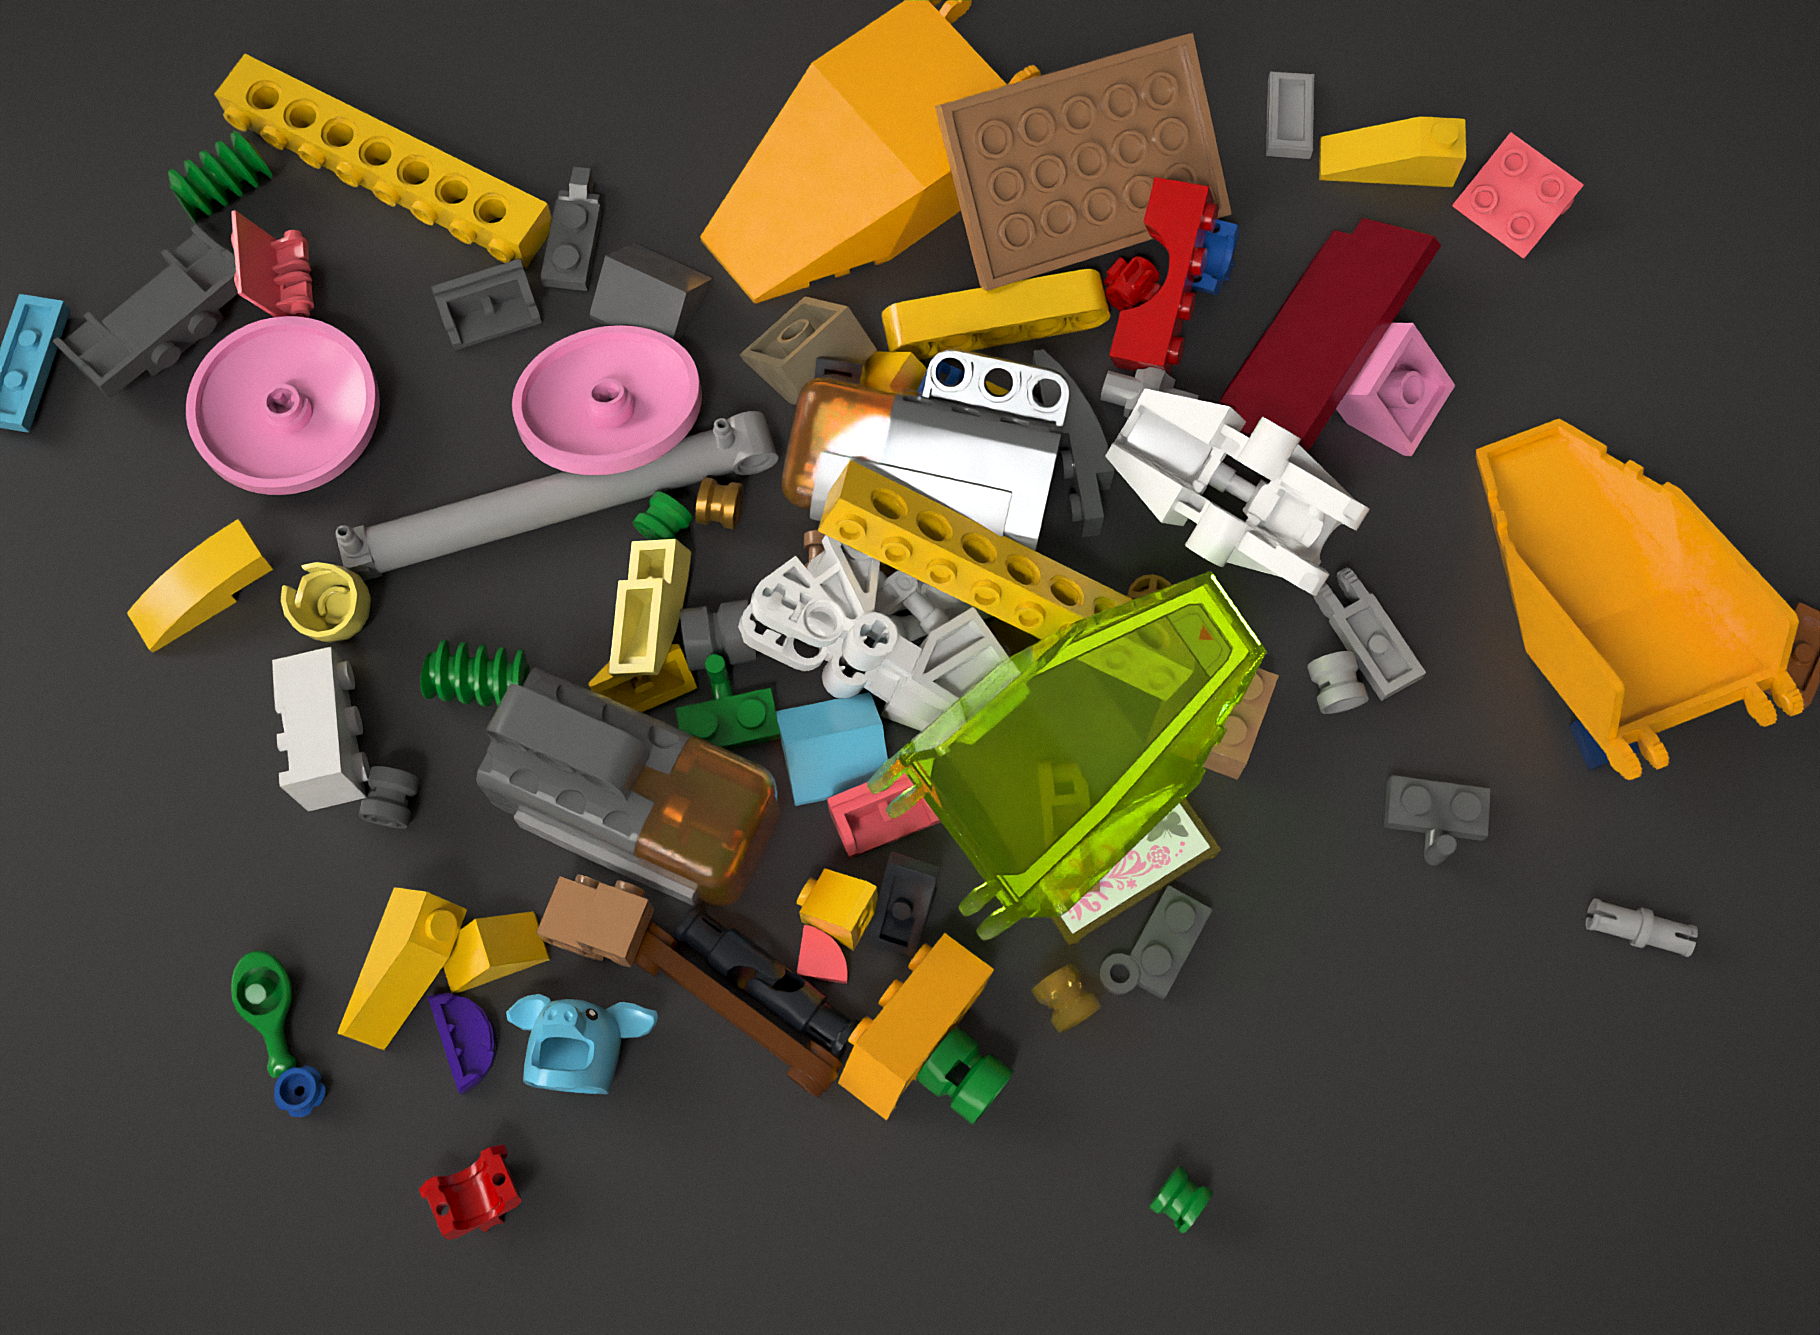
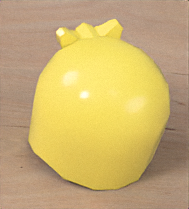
M321 562L304 564L301 567L310 573L302 577L298 591L290 586L283 585L281 604L284 615L296 630L314 640L328 643L348 640L361 631L369 618L371 597L368 587L358 574L343 566Z

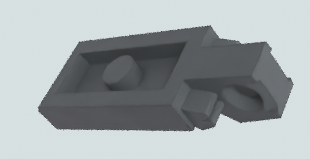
M573 167L569 191L560 190L558 199L555 201L540 277L544 287L588 291L603 214L600 205V194H593L595 180H592L591 168Z

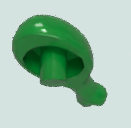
M262 950L251 951L245 954L234 968L231 981L232 1000L240 1016L256 1028L264 1037L269 1055L267 1070L272 1078H279L285 1071L296 1067V1060L288 1052L284 1033L285 1019L292 1000V984L287 970L274 955Z

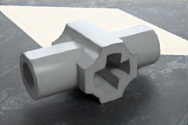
M1148 367L1146 369H1137L1135 377L1108 371L1100 400L1124 406L1123 416L1129 418L1144 389L1197 400L1199 395L1175 389L1176 379L1170 377L1165 370Z

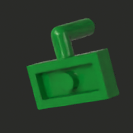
M717 654L710 655L705 661L714 700L675 708L680 730L725 751L781 739L771 688L733 696L725 661Z

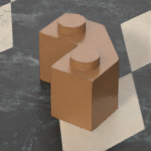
M577 875L575 881L560 876L536 934L547 944L586 958L603 961V958L606 957L619 965L632 967L654 908L648 899L643 898L646 891L633 884L617 880L615 886L612 887L583 875Z

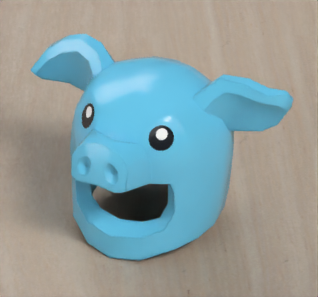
M541 994L526 996L518 1000L506 1012L509 1022L522 1030L531 1031L524 1064L523 1082L535 1088L586 1094H609L619 1058L621 1039L638 1038L648 1034L658 1020L657 1011L646 1009L633 1003L619 1002L604 1009L597 1004L584 1000L563 999L551 1001L550 998Z

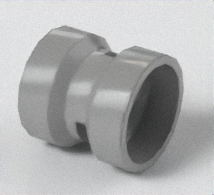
M1353 651L1331 653L1319 657L1308 664L1307 668L1310 678L1314 683L1318 684L1320 689L1317 701L1322 714L1344 712L1368 701L1369 698L1365 685L1357 681L1356 671L1359 666Z

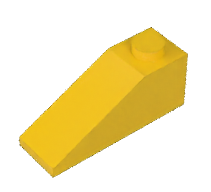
M1420 116L1322 136L1319 141V180L1453 187L1466 160L1465 119Z
M394 887L337 1034L385 1050L449 959L467 909L429 892Z

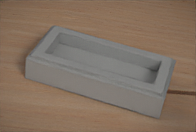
M1270 71L1267 95L1266 156L1310 159L1313 152L1314 74Z

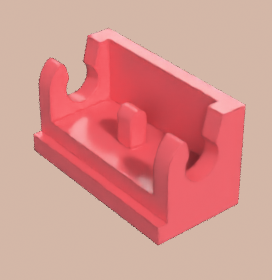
M909 766L827 798L830 815L849 859L938 824L941 821L937 811L939 807L930 785L927 792Z

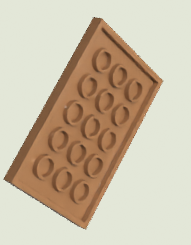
M1193 32L935 106L980 288L983 287L985 291L1153 239L1149 236L1143 221L1155 177L1209 186L1214 203L1219 205L1218 218L1232 214Z

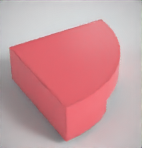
M804 925L797 974L805 979L848 984L846 960L838 944L822 930Z

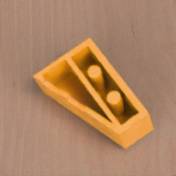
M946 933L943 934L933 948L925 943L919 949L908 966L913 971L904 984L898 979L893 981L878 1003L883 1007L882 1011L874 1021L865 1016L848 1039V1042L854 1045L838 1084L886 1121L896 1109V1104L902 1093L913 1079L916 1081V1076L932 1053L953 1028L959 1024L984 990L994 971L992 967Z

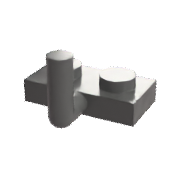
M1391 775L1387 780L1384 828L1425 833L1424 859L1429 865H1440L1456 850L1457 843L1453 837L1480 841L1488 837L1491 789Z

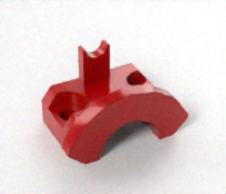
M504 1144L492 1146L481 1151L479 1159L468 1168L448 1176L436 1175L426 1180L419 1188L422 1199L428 1200L441 1235L445 1239H457L476 1228L486 1233L492 1226L503 1224L504 1221L501 1215L518 1207L521 1203L522 1198L505 1161L508 1151ZM505 1177V1182L497 1186L498 1180ZM449 1206L448 1213L442 1216V1210Z

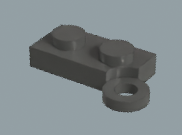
M1168 885L1130 956L1123 953L1112 954L1101 964L1099 979L1102 986L1110 993L1122 995L1132 991L1138 985L1164 1000L1213 909ZM1122 965L1128 970L1129 978L1126 982L1117 983L1112 980L1110 970L1113 966Z

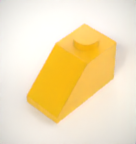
M824 868L818 880L811 877L807 881L798 897L797 904L802 906L799 911L801 922L822 930L838 943L854 951L875 914L878 894L877 887L867 881Z

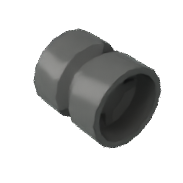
M748 599L721 603L718 611L712 613L707 606L680 609L683 641L689 671L706 669L705 661L713 654L724 657L730 665L757 661L756 650L744 643L738 628L740 618L749 605Z

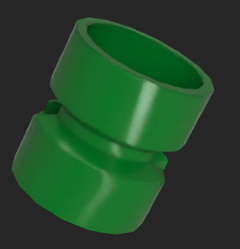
M956 1026L926 1061L916 1076V1080L937 1097L948 1095L951 1098L950 1108L973 1126L1009 1081L1014 1071L992 1053L985 1056L980 1055L979 1043ZM963 1062L971 1070L963 1081L959 1083L951 1075L959 1064Z

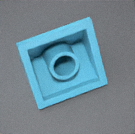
M870 692L849 698H839L776 711L795 806L827 800L829 797L890 773L883 725Z

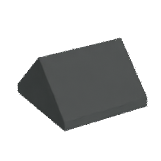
M633 242L605 255L589 315L592 320L605 326L623 325L647 328L660 332L679 342L714 283L713 278Z

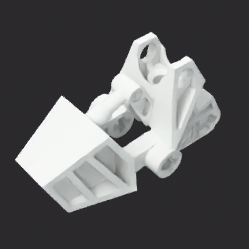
M1144 389L1130 417L1105 455L1161 523L1184 526L1188 518L1197 523L1185 544L1193 552L1220 567H1224L1227 562L1283 577L1297 587L1317 596L1330 575L1324 568L1319 566L1321 563L1320 553L1325 541L1333 530L1341 524H1345L1357 531L1370 508L1356 501L1298 444L1301 440L1299 437L1268 419L1262 417L1249 438L1240 433L1246 421L1229 406ZM1228 454L1271 481L1267 483L1261 479L1258 485L1255 486L1236 475L1235 469L1221 461ZM1207 484L1222 493L1226 490L1246 502L1243 508V512L1248 516L1246 522L1203 497L1202 494L1207 488Z
M827 535L822 540L825 550L810 561L807 569L797 556H794L761 580L738 625L745 644L794 669L810 671L819 667L823 660L828 661L823 669L822 681L827 692L834 697H853L859 694L862 688H865L886 702L881 712V717L928 734L936 731L1002 671L1015 666L974 607L951 620L939 607L935 609L916 590L918 586L916 578L899 570L877 585L880 561ZM903 605L921 622L919 626L928 634L919 647L898 635L896 626L888 618L889 615ZM758 620L770 629H767L763 635L758 634L754 631L756 628L754 621ZM781 633L787 636L782 646L776 644ZM867 636L875 640L872 645L873 648L864 644ZM796 638L811 646L819 647V654L814 658L801 657L794 649V639ZM844 665L854 670L851 674L852 678L842 673L845 669ZM1024 682L1015 686L952 743L968 748L1031 692L1032 689L1028 683Z

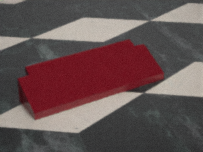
M1362 218L1352 234L1337 230L1332 232L1279 309L1278 315L1268 330L1263 333L1220 398L1221 405L1231 407L1246 421L1240 433L1250 438L1260 419L1264 417L1299 437L1301 440L1298 444L1308 453L1440 249L1441 244L1435 236Z

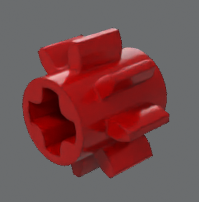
M1119 257L1106 272L1108 276L1103 281V284L1108 287L1105 290V296L1109 303L1118 311L1143 305L1152 299L1162 287L1157 284L1160 279L1158 270L1151 262L1142 257H1134L1129 263Z

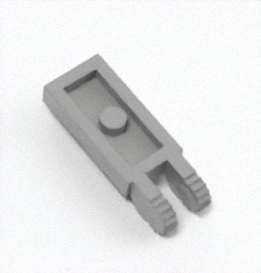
M1347 567L1339 571L1336 576L1341 590L1344 591L1345 596L1352 603L1348 607L1344 608L1328 584H1323L1317 596H1314V599L1323 614L1329 618L1328 622L1346 649L1355 653L1359 669L1381 701L1423 678L1426 674L1425 670L1374 594L1368 593L1350 568L1348 569Z

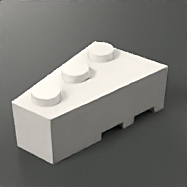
M331 647L272 660L275 710L278 714L281 713L284 733L277 734V747L280 752L287 750L289 771L279 773L280 787L307 811L367 798L364 782L368 781L370 767L366 754L359 752L356 736L363 734V726L358 708L351 706L348 690L355 689V679L349 661H342Z

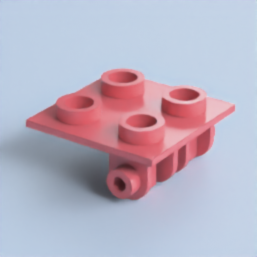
M1510 132L1452 207L1524 259L1560 214L1564 215L1574 202L1573 198L1582 189L1584 184Z
M236 210L232 211L233 232L231 234V242L235 252L236 273L234 282L238 294L273 317L298 316L308 318L310 311L314 309L312 278L309 275L311 266L307 262L309 261L308 240L303 237V233L299 230H288L284 233L283 238L277 240Z

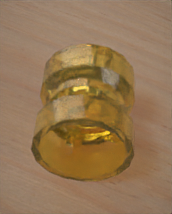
M1070 963L1055 971L1031 989L1039 1004L1046 1005L1049 1010H1055L1052 1013L1051 1023L1059 1034L1078 1025L1102 1006L1094 993L1087 991L1081 993L1080 990L1083 988L1080 983L1082 975L1074 963Z

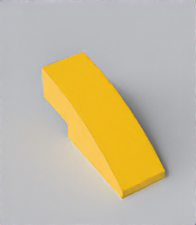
M237 519L206 539L168 569L141 595L127 614L148 649L154 653L236 603L237 601L233 596L234 593L269 573L273 568L249 531Z

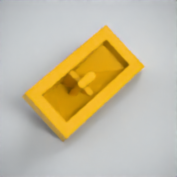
M671 644L658 675L613 677L609 674V661L588 683L591 691L641 713L697 689L679 644Z

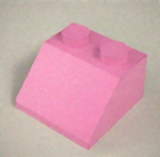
M1391 323L1336 410L1350 426L1404 456H1412L1455 387V384L1413 323Z

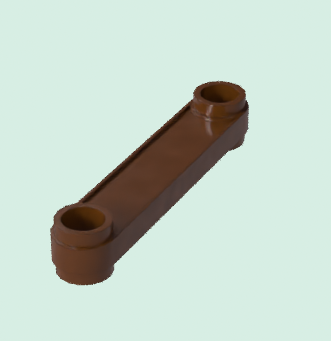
M651 921L649 922L633 963L653 977L661 970L789 1065L790 1068L785 1073L786 1076L818 1099L823 1091L827 1092L839 1074L837 1072L843 1065L836 1057L812 1040L805 1047L675 952L680 944Z

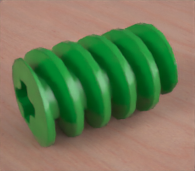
M237 131L230 133L232 149L220 140L215 142L217 158L206 150H201L199 152L201 167L190 159L183 161L186 172L185 177L172 168L167 171L171 184L169 185L195 224H198L195 209L199 208L208 216L214 214L210 201L213 198L225 207L229 205L226 193L228 189L240 198L245 196L242 186L243 180H246L255 188L260 187L258 171H262L271 179L274 178L253 144Z
M442 639L436 652H428L424 659L420 676L422 696L424 699H433L438 694L439 698L444 702L453 701L457 696L462 704H471L477 699V702L482 707L491 706L496 700L497 706H499L510 684L523 686L530 673L525 650L519 649L513 662H509L505 647L500 646L494 659H489L487 646L480 644L475 656L470 657L467 642H460L454 655L450 654L449 641Z

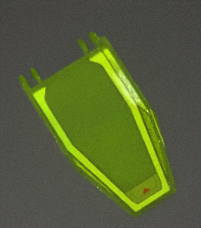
M1212 572L1203 573L1078 620L1000 662L900 751L882 764L867 783V787L873 794L888 789L902 774L905 773L913 786L894 798L885 811L891 819L901 816L919 800L924 798L985 880L984 884L975 888L960 902L959 910L964 916H970L982 909L995 895L1003 904V907L991 913L978 926L979 928L976 929L977 934L982 940H989L999 935L1021 918L1062 916L1199 785L1206 772V769L1203 767L1213 746L1220 744L1227 731L1223 727L1234 705L1241 703L1267 651Z

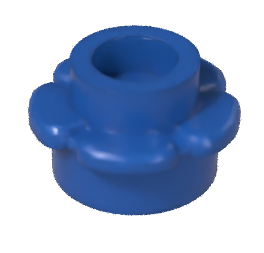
M305 1065L301 1068L292 1067V1069L282 1073L274 1087V1100L280 1110H287L290 1116L304 1117L312 1112L313 1107L320 1106L326 1095V1087L320 1081L322 1078L320 1072L311 1066ZM303 1086L305 1089L304 1094L297 1096L296 1089Z

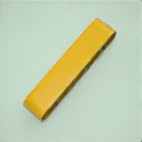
M1082 269L1020 280L988 291L981 287L903 301L887 307L882 312L881 317L889 352H912L918 360L933 358L948 348L972 351L1096 328L1109 320L1110 312L1100 273L1093 269Z

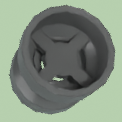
M384 766L371 767L367 782L373 791L369 792L368 798L362 800L358 816L363 820L381 826L399 829L407 828L411 812L408 808L409 802L406 799L417 794L420 778L395 768Z

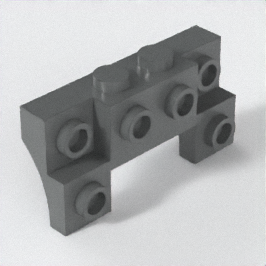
M196 224L191 228L194 234L171 253L167 249L161 252L169 266L102 320L106 328L88 311L84 315L87 321L63 341L59 337L53 340L55 345L109 399L114 397L145 370L154 377L163 369L175 364L184 351L199 339L205 338L213 332L216 325L224 319L219 309L238 294L234 282L236 273L235 256L228 249L223 248L212 240Z

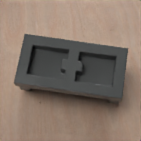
M520 259L431 286L446 331H448L455 351L542 323Z

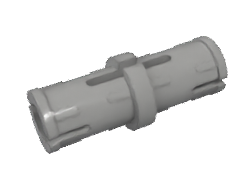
M1596 898L1592 900L1587 913L1594 916L1593 919L1586 918V929L1596 930L1629 939L1630 945L1643 948L1647 944L1679 953L1685 957L1691 956L1694 951L1696 942L1689 941V937L1697 938V926L1686 925L1654 916L1653 910L1641 907L1635 911L1606 903Z

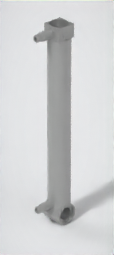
M748 411L734 415L729 419H717L713 429L685 437L665 455L633 470L609 475H581L563 471L366 528L364 525L355 528L341 525L337 528L335 534L343 567L358 574L363 581L380 577L382 573L646 498L652 496L656 491L667 492L702 482L704 477L716 478L733 472L739 475L760 473L769 469L778 461V454L765 415L758 411Z

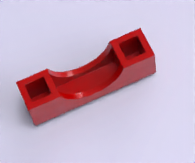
M1158 177L1154 178L1143 222L1149 236L1162 244L1168 251L1169 271L1163 286L1152 299L1136 308L1120 311L1109 354L1116 368L1137 371V369L1154 367L1165 370L1170 376L1172 365L1180 364L1185 346V338L1180 337L1184 320H1191L1196 304V293L1191 292L1195 275H1203L1207 261V248H1202L1206 231H1214L1218 218L1219 205L1214 203L1209 186Z

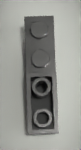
M1044 349L1035 350L1032 365L1051 368L1060 372L1066 378L1069 385V399L1057 453H1059L1063 479H1071L1073 493L1067 495L1071 522H1079L1081 538L1100 535L1104 513L1099 491L1110 490L1115 471L1114 466L1105 456L1109 450L1108 444L1089 402L1074 380ZM1050 378L1039 380L1033 387V395L1043 405L1056 403L1062 394L1060 385Z

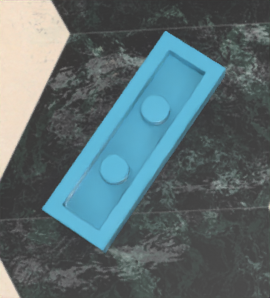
M19 294L0 348V428L29 433L58 348L53 340L56 337L61 339L70 313V308L64 301Z

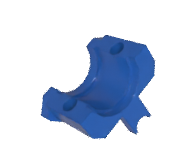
M1218 219L1215 228H1220L1219 232L1212 233L1206 231L1202 248H1207V261L1203 275H1195V278L1202 277V280L1198 283L1193 282L1192 286L1193 290L1214 296L1220 293L1224 280L1230 281L1232 268L1235 267L1232 257L1240 234L1237 224Z

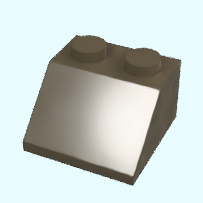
M805 296L747 347L740 356L747 365L790 404L810 410L816 360L818 357L866 365V360L877 349L848 306Z

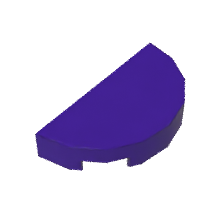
M450 993L428 996L458 1093L463 1095L479 1085L493 1066L497 1051L495 1027L486 1011L468 998L455 996Z

